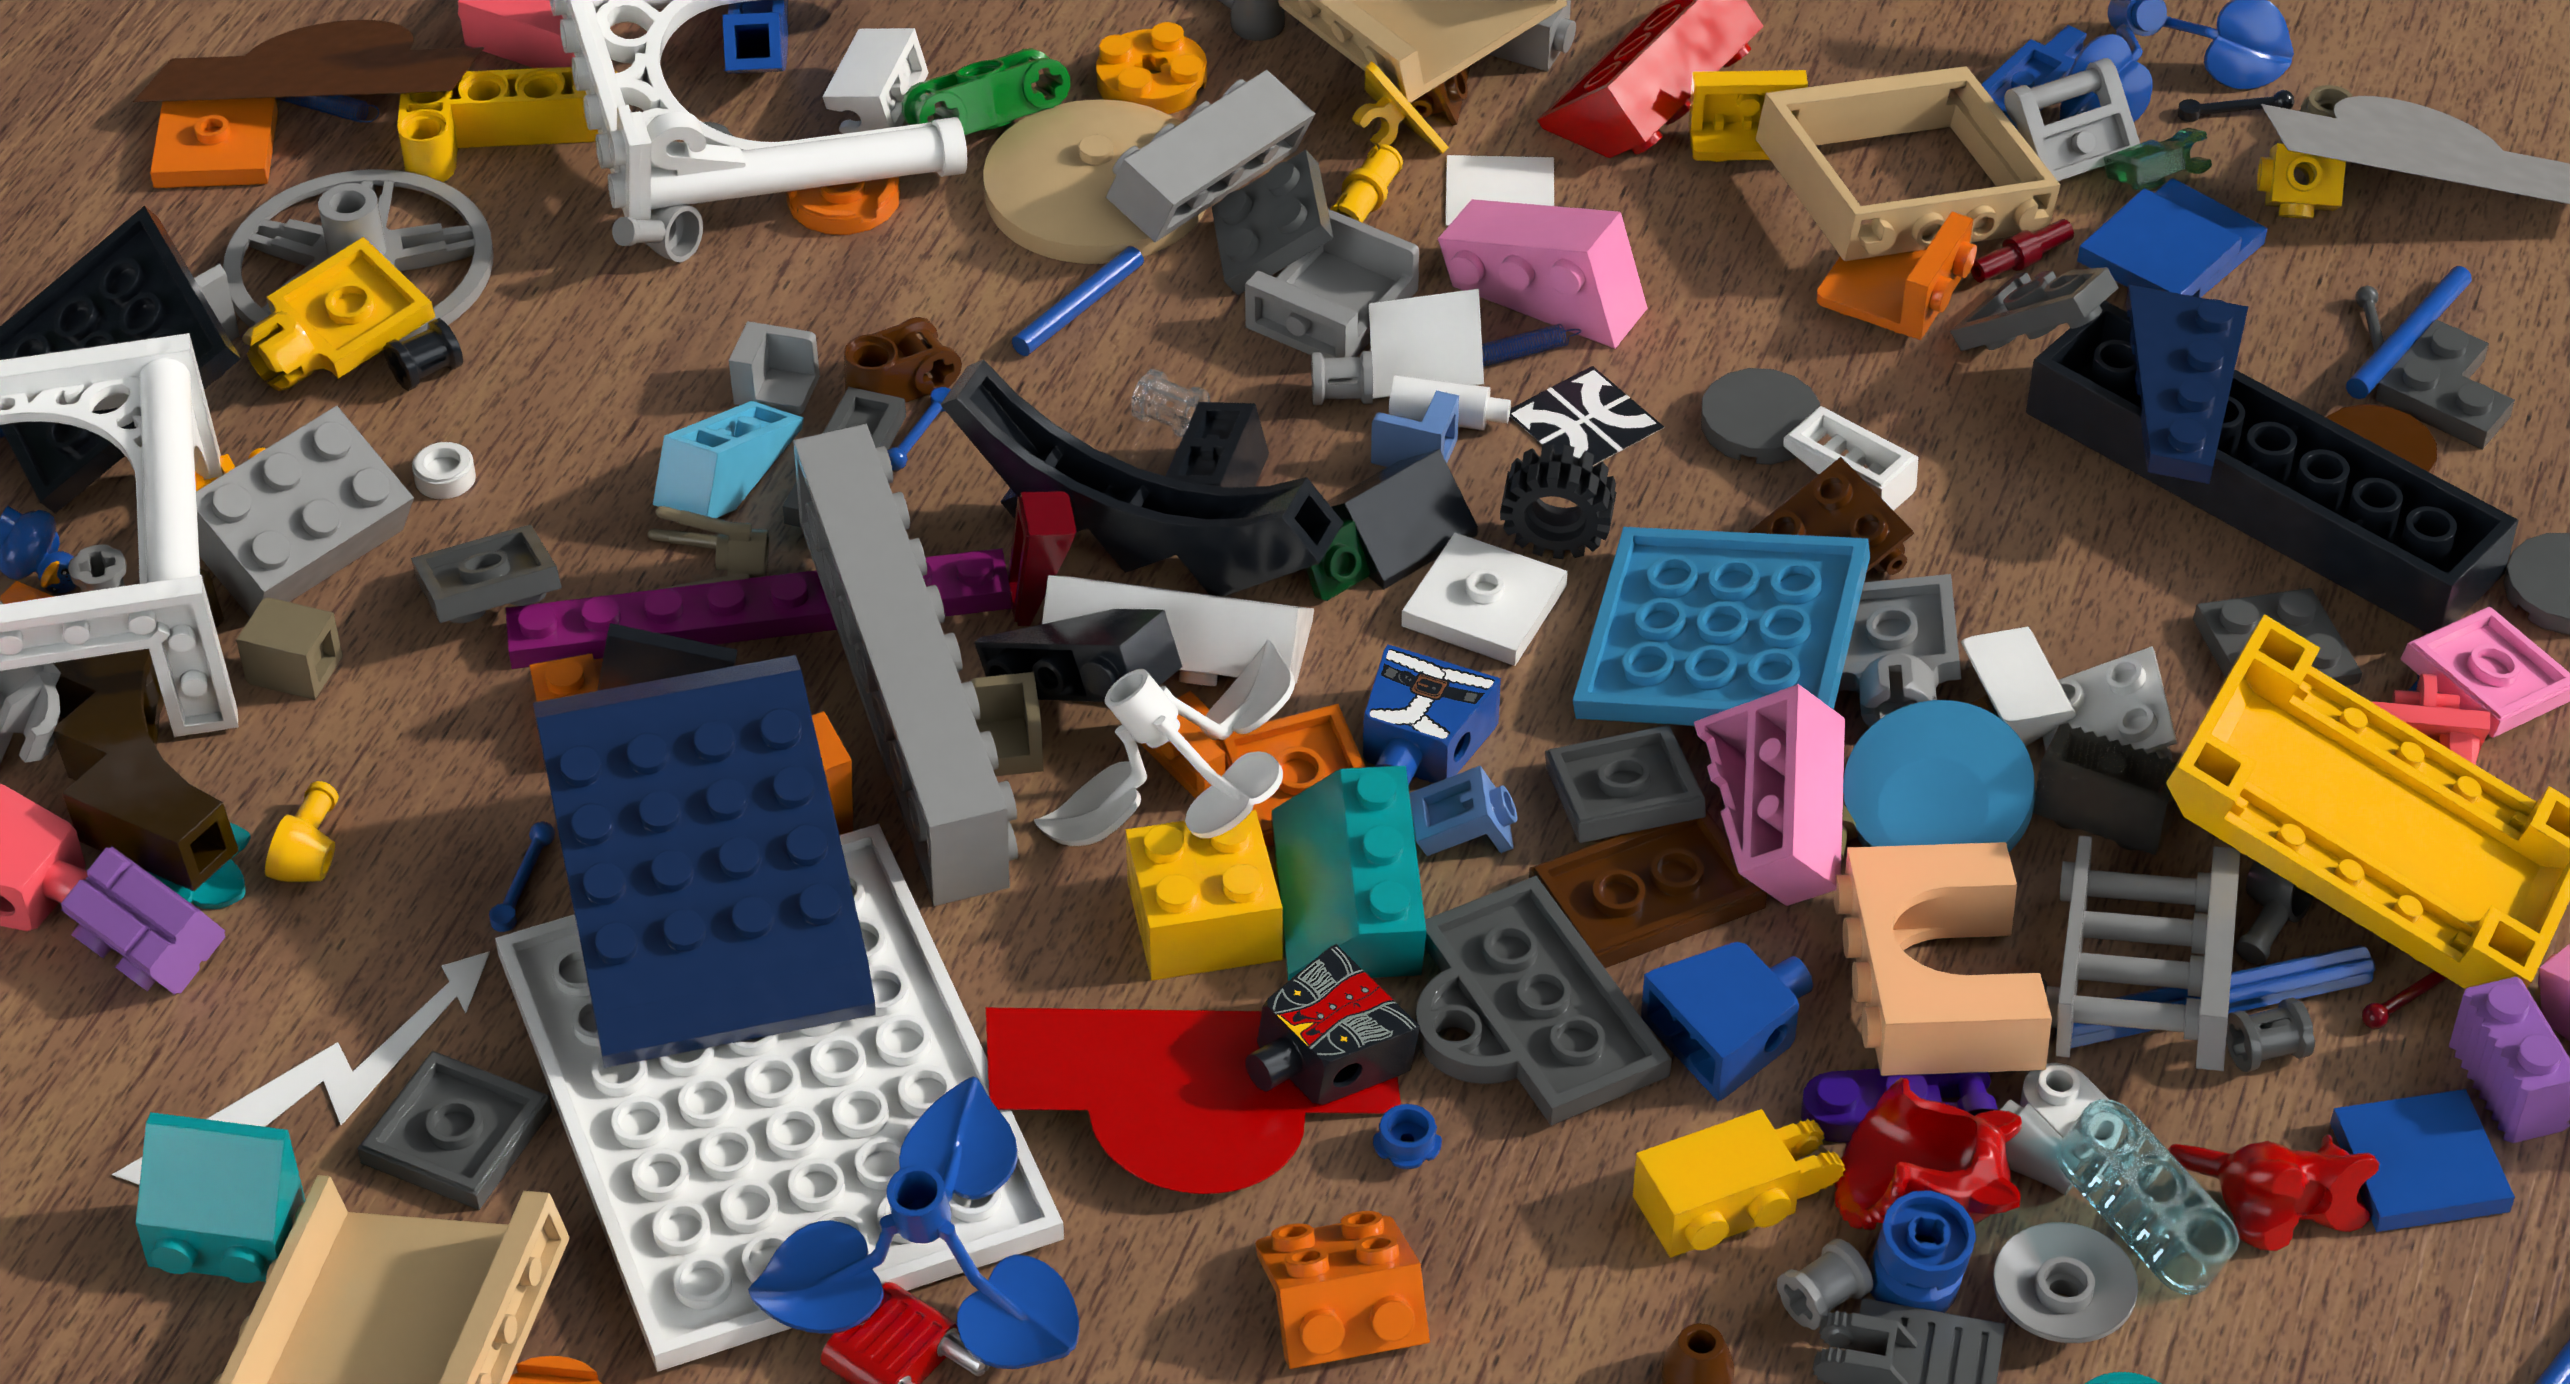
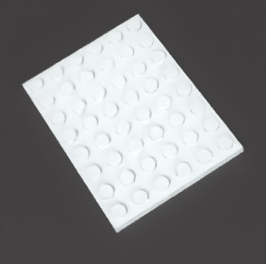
M879 824L839 835L869 963L876 1007V1015L604 1068L575 915L495 938L500 961L657 1372L791 1329V1327L778 1322L762 1311L752 1301L748 1288L763 1273L779 1246L797 1230L809 1224L833 1220L856 1228L864 1236L869 1254L873 1252L881 1233L880 1219L892 1214L887 1199V1186L892 1176L900 1170L899 1156L901 1147L913 1125L936 1100L972 1076L980 1081L989 1096L988 1059ZM999 1110L1011 1126L1018 1149L1017 1164L1009 1180L996 1192L987 1197L971 1200L953 1193L952 1199L949 1202L952 1213L951 1223L955 1226L956 1234L977 1268L1003 1260L1008 1256L1018 1255L1064 1240L1063 1221L1011 1110ZM899 1233L894 1235L885 1261L872 1269L879 1277L882 1285L892 1282L906 1291L963 1273L946 1242L941 1238L930 1243L921 1244L910 1242Z

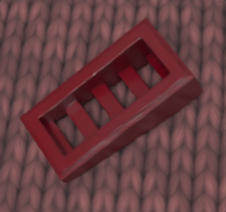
M1021 492V496L1018 497L1008 570L1011 607L1014 622H1017L1018 626L1031 625L1046 596L1048 575H1057L1074 540L1076 526L1070 497L1066 492Z

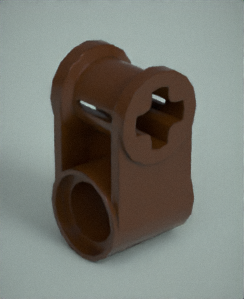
M910 318L899 325L850 340L845 346L844 351L845 392L848 387L904 398L906 403L930 395L936 388H949L961 373V358L951 347L943 346L939 342L937 329L927 318ZM916 334H920L923 339L920 340ZM929 372L932 378H929L926 373Z

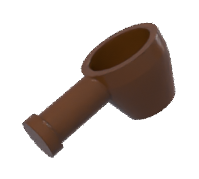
M1697 1323L1685 1327L1665 1353L1661 1371L1662 1383L1733 1384V1357L1722 1334L1708 1324Z

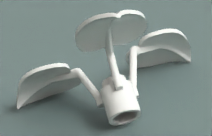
M1266 640V643L1254 659L1213 705L1206 716L1175 698L1166 686L1159 687L1145 669H1136L1122 676L1108 690L1105 696V704L1122 724L1115 730V733L1124 743L1129 761L1115 763L1101 771L1076 791L1058 809L1041 818L1034 819L1035 824L1050 839L1068 846L1090 845L1106 838L1123 825L1141 803V795L1136 788L1146 781L1147 774L1137 743H1146L1150 748H1157L1170 741L1204 779L1212 785L1203 791L1190 805L1185 819L1187 828L1196 837L1212 838L1237 826L1251 813L1255 804L1264 802L1279 788L1283 779L1281 765L1272 755L1266 752H1250L1238 758L1221 777L1178 732L1180 722L1177 716L1179 714L1199 726L1212 740H1225L1233 731L1238 734H1247L1262 726L1284 706L1295 686L1294 675L1282 659L1277 648L1271 641Z

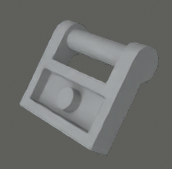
M2108 58L2090 62L2084 71L2033 88L2027 85H2020L2008 89L2005 93L2004 103L2008 115L2016 122L2019 133L2057 181L2143 153L2118 71L2114 63ZM2090 92H2094L2098 96L2101 107L2044 125L2039 109Z

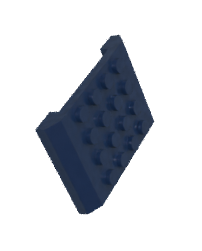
M796 655L533 703L604 1068L876 1015L868 958L803 675Z

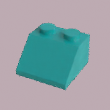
M150 1112L145 1127L135 1223L148 1267L160 1268L173 1274L193 1272L229 1277L241 1283L266 1282L268 1268L278 1258L293 1227L295 1212L306 1200L289 1131L286 1129Z

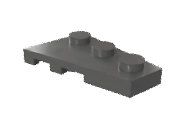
M2108 267L2073 269L2059 277H2056L2053 271H2042L2034 277L2036 280L2033 281L2027 272L2016 273L1950 332L1961 351L1986 345L1988 350H1995L2008 344L2019 335L2026 334L2028 339L2032 340L2049 333L2058 325L2068 323L2072 329L2089 323L2102 313L2100 304L2119 287Z

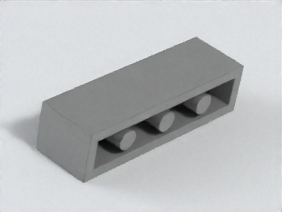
M1265 70L1248 82L1240 79L1225 92L1221 99L1213 104L1205 101L1197 106L1187 120L1175 126L1170 123L1163 127L1146 146L1141 149L1133 146L1125 151L1113 167V173L1116 174V177L1106 198L1149 238L1157 242L1223 199L1229 193L1237 190L1294 153L1316 113L1268 70Z

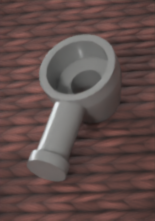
M690 205L652 209L650 220L620 217L614 222L612 227V235L618 245L633 246L636 243H645L658 255L676 262H684L696 252L703 234L701 214L695 207Z

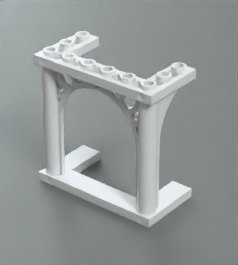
M190 334L0 360V425L39 421L73 425L102 436L119 448L128 458L136 478L140 584L1 604L0 671L149 649L174 737L238 728V709L202 575H200L195 471L203 476L204 479L221 477L223 473L220 462L221 454ZM118 408L112 412L105 414H96L92 412L98 410ZM133 421L136 427L135 429L121 428L132 423Z

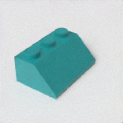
M1406 766L1339 769L1274 808L1271 813L1279 896L1283 907V937L1288 981L1335 944L1371 978L1421 975L1426 939V923Z

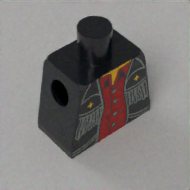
M1335 944L1266 1000L1262 1007L1257 1038L1260 1049L1247 1055V1072L1254 1084L1263 1091L1267 1092L1290 1079L1312 1103L1325 1105L1410 1071L1420 1025Z

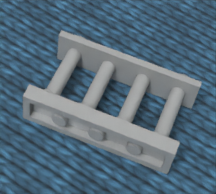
M2079 836L2076 861H2063L2060 901L2071 903L2060 987L2047 986L2046 991L2052 1016L2051 1028H2057L2056 1056L2070 1057L2074 1023L2184 1032L2185 1040L2198 1041L2196 1069L2224 1071L2240 852L2235 848L2214 846L2211 873L2198 872L2197 879L2090 870L2092 837ZM2088 897L2195 905V912L2208 914L2194 913V920L2093 912L2087 911ZM2084 938L2189 946L2192 947V954H2204V956L2191 955L2190 962L2082 953ZM2079 980L2188 989V996L2201 997V999L2187 998L2186 1005L2078 996L2077 990Z

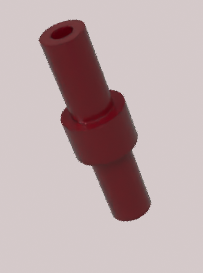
M2061 219L2033 233L2024 230L2005 239L2002 243V248L1976 259L1970 272L1977 282L1982 283L2011 268L2015 271H2021L2039 262L2043 253L2074 238L2073 227L2068 220Z

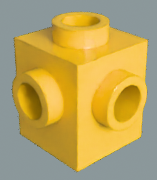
M2277 143L2270 148L2269 157H2260L2257 172V191L2266 192L2265 206L2279 207L2280 217L2313 219L2314 210L2335 211L2342 206L2346 161L2289 151L2284 144ZM2294 169L2304 173L2306 177L2305 185L2295 180Z

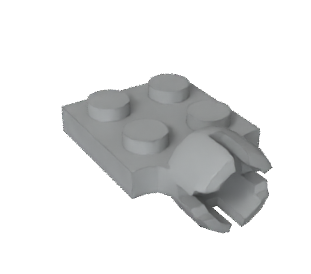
M1951 574L1864 582L1838 691H1856L1860 695L1863 721L1871 727L1882 717L1899 708L1918 702L1937 700L1936 688L1939 683L1961 679Z

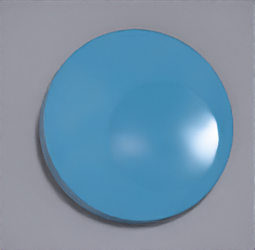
M1931 700L1910 704L1885 715L1861 736L1847 761L1843 779L1845 806L1856 823L1858 834L1856 838L1863 847L2006 842L2008 852H2010L2020 841L2031 821L2035 805V780L2033 765L2024 743L2017 733L2001 718L1969 703L1951 700Z

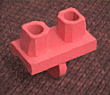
M2422 673L2419 677L2416 691L2394 689L2392 703L2372 701L2375 705L2476 765L2478 753L2490 731V712L2459 709V695L2437 693V677L2435 674Z

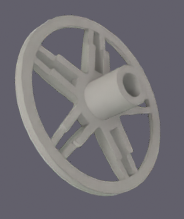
M366 169L346 171L300 183L260 205L241 223L233 234L226 249L223 269L227 275L234 311L247 326L251 327L272 313L268 304L261 308L255 303L244 286L242 262L248 246L266 254L307 266L281 287L362 237L368 240L399 271L440 265L473 256L471 266L462 282L447 298L433 307L435 318L429 322L440 318L449 325L473 305L486 287L491 275L494 258L491 232L486 219L478 207L463 193L439 180L398 170ZM376 186H383L382 195H380L378 201L375 189ZM393 187L421 191L442 200L456 210L468 225L442 228L441 223L395 230L388 229L386 225ZM322 194L318 202L322 226L289 219L287 223L270 220L286 208L307 198ZM428 322L399 341H405L427 330Z

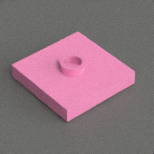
M2491 607L2482 609L2407 643L2400 658L2419 676L2422 673L2435 674L2437 677V691L2440 694L2460 696L2459 709L2490 712V731L2488 735L2492 738L2570 702V673Z

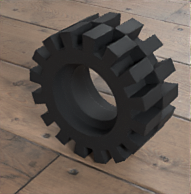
M1552 444L1542 446L1541 456L1532 448L1524 452L1523 460L1519 458L1514 460L1507 474L1500 509V520H1505L1503 529L1508 536L1516 533L1515 543L1524 548L1531 542L1534 544L1533 554L1542 557L1544 550L1550 549L1553 550V558L1564 559L1565 550H1570L1573 557L1577 558L1584 556L1585 547L1593 552L1600 547L1601 539L1606 540L1610 531L1617 493L1615 492L1616 482L1614 476L1607 477L1609 468L1603 461L1593 467V454L1584 451L1580 458L1573 456L1575 447L1564 445L1562 454H1555ZM1561 497L1572 501L1577 506L1568 508L1555 507L1543 502L1539 498Z

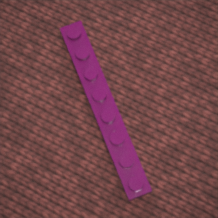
M1003 548L925 557L927 575L923 576L926 587L937 586L942 599L945 617L1012 609L1011 591ZM817 570L505 608L508 649L512 669L530 667V664L586 654H593V659L603 658L610 623L712 645L837 630Z

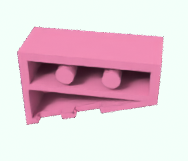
M1472 199L1438 238L1453 287L1463 291L1479 289V297L1551 325L1561 324L1564 330L1580 329L1581 333L1577 335L1616 349L1648 309L1621 212ZM1573 330V331H1569V332H1572V333H1575V334H1576V333H1578V332H1580V331H1579V330Z
M1797 684L1694 721L1697 736L1706 742L1712 763L1707 766L1711 782L1720 788L1725 809L1721 811V816L1738 873L1785 906L1835 891L1837 887L1836 875H1841L1845 718Z

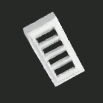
M1822 406L1817 408L1784 437L1783 447L1817 474H1820L1838 458L1842 457L1893 511L1907 500L1916 489L1918 456ZM1826 434L1832 438L1824 446L1817 443ZM1845 449L1849 451L1845 456L1840 455Z

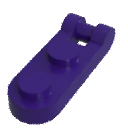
M1880 1069L1826 1072L1809 1080L1803 1090L1801 1119L1802 1121L1808 1119L1809 1121L1814 1120L1815 1123L1817 1122L1824 1133L1825 1139L1823 1140L1849 1142L1852 1139V1133L1859 1122L1865 1118L1866 1113L1870 1109L1875 1108L1884 1092L1901 1077L1907 1078L1910 1081V1090L1922 1099L1942 1103L1941 1098L1960 1097L1957 1102H1946L1945 1104L1965 1110L1974 1116L1983 1112L1998 1110L1995 1098L1986 1091L1991 1083L1989 1072L1881 1076Z

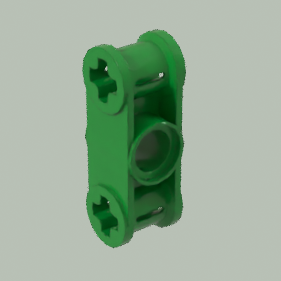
M1033 48L1022 49L993 60L971 63L955 72L911 86L905 93L902 101V114L909 125L957 117L962 124L964 135L980 130L994 129L1009 124L1017 118L1061 104L1067 97L1071 86L1070 75L1064 65L1057 60L1049 58L1043 52ZM1042 69L1044 74L1039 75V70ZM1036 82V87L1033 88L1031 83ZM939 102L941 107L935 109V104ZM933 115V120L930 121L927 119L928 116Z

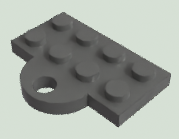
M1537 876L1425 919V949L1442 972L1426 985L1419 997L1416 1010V1022L1420 1025L1417 1042L1427 1060L1441 1072L1458 1080L1478 1084L1501 1083L1517 1078L1551 1126L1670 1076L1671 1057ZM1457 1027L1466 1030L1471 1036L1465 1040L1454 1042L1441 1038L1437 1033L1446 1028Z

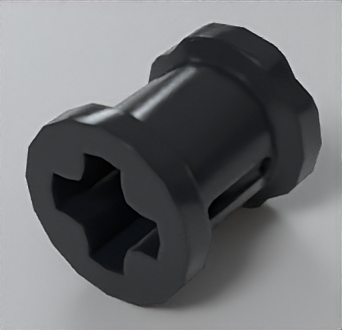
M440 318L428 322L427 330L402 342L394 339L387 342L384 346V355L396 381L407 391L416 388L420 383V379L444 367L453 370L463 364V354L451 328Z

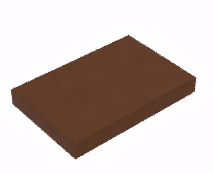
M1707 810L1706 817L1621 834L1529 868V878L1538 877L1604 968L1766 908L1767 893L1738 873L1730 842Z

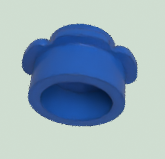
M1401 1104L1389 1109L1379 1123V1133L1373 1136V1146L1378 1156L1382 1159H1389L1395 1167L1401 1169L1418 1168L1425 1160H1433L1439 1154L1442 1146V1138L1436 1134L1437 1125L1431 1113L1423 1107L1413 1104Z

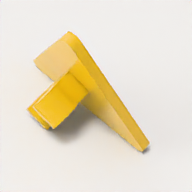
M1371 61L1365 67L1364 89L1377 103H1368L1359 107L1354 113L1352 121L1356 125L1365 128L1374 118L1380 117L1381 127L1370 139L1378 147L1381 144H1392L1398 134V124L1403 122L1443 154L1449 148L1381 69Z

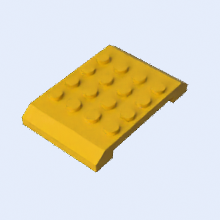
M2264 614L2252 631L2166 782L2183 817L2464 989L2516 976L2522 979L2526 988H2528L2537 973L2570 901V798L2548 786L2536 802L2312 667L2311 665L2320 647Z

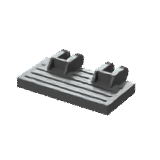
M1862 1298L1859 1314L1835 1311V1313L1828 1312L1827 1316H1823L1819 1330L1820 1339H1823L1824 1343L1829 1344L1830 1347L1829 1349L1822 1348L1821 1352L1817 1351L1813 1363V1375H1817V1379L1824 1381V1384H1997L2005 1324Z

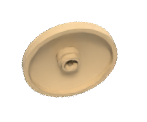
M1104 99L1082 100L1059 104L1053 108L1033 113L1007 129L996 140L985 160L983 170L984 198L987 210L996 226L1020 246L1039 255L1060 261L1083 264H1107L1128 246L1137 248L1143 257L1151 255L1176 243L1188 234L1201 220L1205 211L1157 242H1154L1106 198L1116 177V174L1113 173V167L1125 151L1133 146H1137L1139 149L1146 146L1163 127L1170 123L1175 126L1182 123L1160 110L1133 102Z

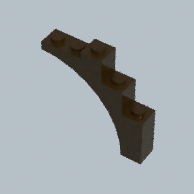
M200 569L214 624L217 628L224 621L222 610L210 573ZM149 649L53 663L61 672L56 689L60 700L59 716L64 718L56 725L53 736L68 778L75 780L62 795L73 826L76 829L79 842L102 852L105 848L114 847L144 870L191 891H195L231 859L239 849L223 802L189 784L163 760L157 750L159 720L164 700Z

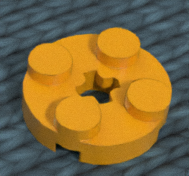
M1162 22L1155 25L1152 29L1136 30L1122 35H1109L1103 38L1099 44V56L1096 61L1097 88L1104 100L1133 102L1160 110L1166 114L1179 112L1191 106L1197 100L1198 89L1202 86L1205 89L1207 83L1206 55L1195 41L1184 36V29L1176 23ZM1150 71H1159V73L1151 74Z

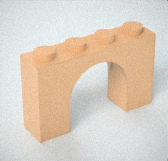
M2006 842L1847 847L1845 875H1836L1837 887L1833 891L1834 906L1837 915H1847V918L1843 920V948L1846 958H1856V962H1853L1852 966L1853 997L1856 1003L1865 1002L1866 1007L1862 1009L1861 1019L1863 1044L1865 1048H1875L1881 1076L2046 1070L2052 1016L2040 973L1950 974L1924 966L1904 952L1905 949L1912 945L1933 939L2011 936L2017 882Z

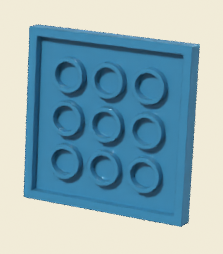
M1623 527L1573 697L1576 719L1694 726V721L1797 684L1834 710L1870 560L1868 538Z

